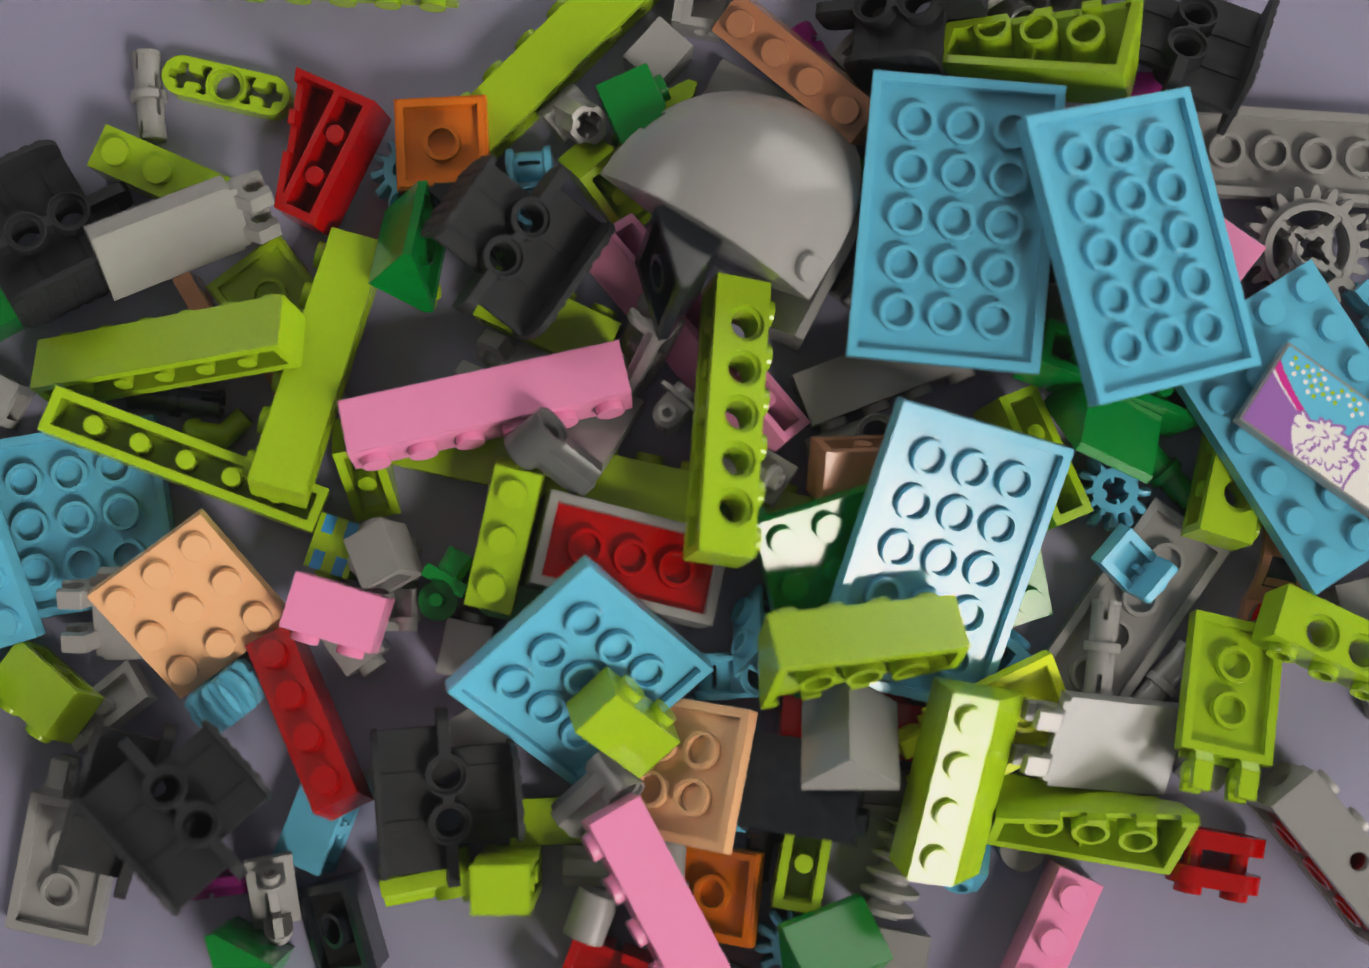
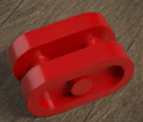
M1198 826L1183 852L1182 860H1178L1170 875L1165 874V879L1174 881L1173 890L1201 895L1202 888L1219 890L1218 897L1221 899L1247 903L1248 896H1258L1261 881L1260 876L1247 872L1249 857L1264 859L1267 840L1252 835ZM1203 849L1229 853L1228 868L1201 864Z

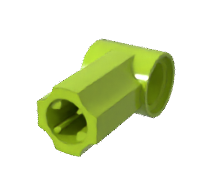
M468 844L458 845L461 883L463 872H468L469 864H472ZM446 869L390 875L386 881L381 880L379 870V886L386 907L436 897V901L462 897L461 886L448 888Z

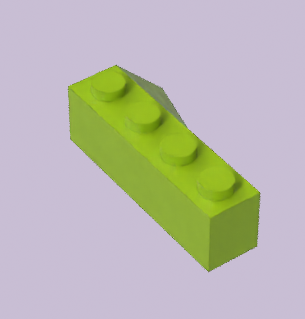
M1102 0L1081 2L1082 8L1053 12L1051 6L1033 9L1032 14L1024 17L1010 19L1008 14L1005 13L947 22L945 26L943 69L948 76L1066 86L1065 102L1096 104L1129 98L1132 94L1138 69L1144 0H1126L1103 5Z
M925 592L911 599L892 601L888 597H878L869 600L865 604L845 606L842 602H832L818 609L798 611L795 607H784L775 610L771 614H767L758 635L759 702L761 710L778 706L777 697L800 692L801 699L804 701L821 697L822 690L844 682L850 686V690L869 687L870 684L879 681L886 673H891L892 678L897 681L957 668L971 646L956 595L938 596L934 592Z
M1009 773L1003 778L987 845L1170 875L1200 825V815L1181 802L1164 800L1156 796L1047 786L1038 778L1023 776L1019 773Z

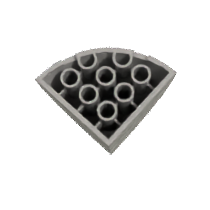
M737 90L706 93L667 108L661 112L663 116L653 121L645 129L639 128L614 153L600 174L651 215L655 205H666L722 239V245L713 264L726 274L770 282L773 289L810 300L844 243L857 210L862 182L861 163L855 145L850 144L826 120L805 106L793 101L759 92Z

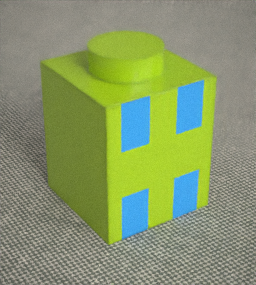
M321 512L303 565L315 568V575L341 582L342 578L356 580L357 577L352 573L348 565L349 554L343 540L358 532L360 523Z

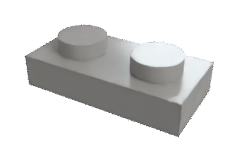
M126 660L93 686L105 699L72 743L76 753L86 754L94 726L98 720L104 721V726L120 729L158 699L138 662Z

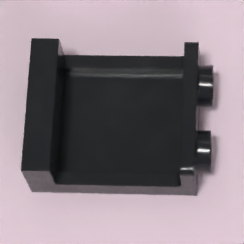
M754 732L738 827L749 833L765 835V832L842 843L847 847L857 848L859 837L866 838L869 828L870 810L863 808L865 790H802V738Z

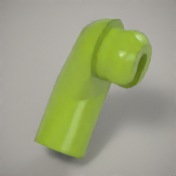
M237 407L220 424L201 422L200 418H191L183 424L182 433L223 449H228L254 423L247 414Z

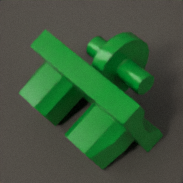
M450 545L438 567L427 562L420 575L431 580V582L427 583L420 590L418 596V606L423 615L434 621H444L454 615L459 606V597L465 599L474 558Z

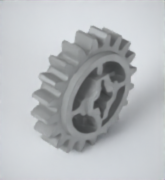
M1308 185L1304 195L1299 186L1288 187V200L1280 193L1271 194L1270 200L1273 209L1257 206L1255 211L1262 219L1261 222H1246L1244 225L1247 230L1254 233L1253 239L1266 247L1265 251L1252 266L1255 267V271L1247 277V283L1256 284L1263 282L1259 289L1260 291L1296 267L1312 259L1340 303L1339 287L1349 291L1356 289L1354 282L1350 279V275L1367 274V270L1357 263L1360 257H1369V249L1360 247V242L1369 238V231L1357 230V225L1366 218L1365 213L1349 215L1348 213L1353 207L1354 200L1343 199L1336 203L1338 190L1327 189L1321 196L1319 185ZM1308 210L1322 215L1316 223H1311L1304 228L1294 226L1288 221L1295 214ZM1334 231L1336 232L1338 239V252L1336 257L1334 256L1332 251V239L1335 236L1333 233ZM1274 238L1280 247L1279 258L1276 261L1278 263L1277 266L1274 264L1272 254ZM1299 240L1310 241L1307 249L1311 252L1310 255L1312 257L1301 256L1304 248L1300 245L1301 242Z

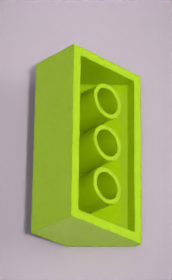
M933 677L889 854L890 861L907 880L953 887L979 875L1025 696L1024 693Z

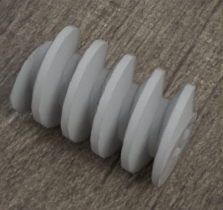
M882 815L883 818L893 825L892 830H877V835L887 842L886 848L871 849V853L882 862L881 865H866L865 870L876 880L875 883H860L859 888L870 896L869 901L865 902L872 915L893 921L911 919L914 911L904 901H916L919 899L920 894L909 883L922 882L907 880L890 861L889 854L898 819Z

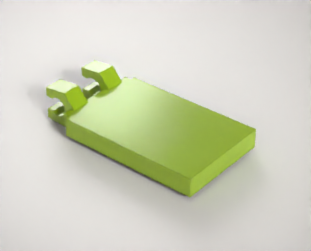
M1198 609L1189 613L1174 749L1178 750V757L1185 758L1180 767L1179 791L1192 794L1210 791L1214 765L1230 768L1225 777L1224 801L1238 804H1246V801L1254 802L1257 799L1259 776L1262 768L1265 769L1273 766L1282 662L1271 659L1266 655L1265 649L1250 643L1255 622Z

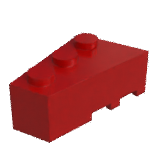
M296 67L294 81L297 83L293 109H289L287 123L290 125L287 151L282 152L274 208L294 223L328 238L331 227L339 228L392 119L374 100Z

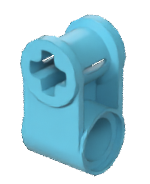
M544 145L540 151L515 153L512 148L505 149L506 174L529 194L532 193L545 173L554 167L551 145ZM520 208L517 213V223L524 232L528 233L532 227V220L524 218L522 216L524 209Z
M701 652L710 660L712 667L713 665L716 666L717 686L713 685L712 671L699 682V690L694 692L695 700L759 698V688L753 686L748 680V668L738 678L734 677L733 654L731 652Z

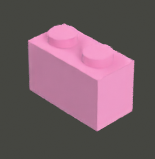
M296 571L279 627L292 630L290 638L314 646H318L320 639L337 644L335 652L363 660L365 653H379L395 598L375 592L363 591L362 588L309 572Z

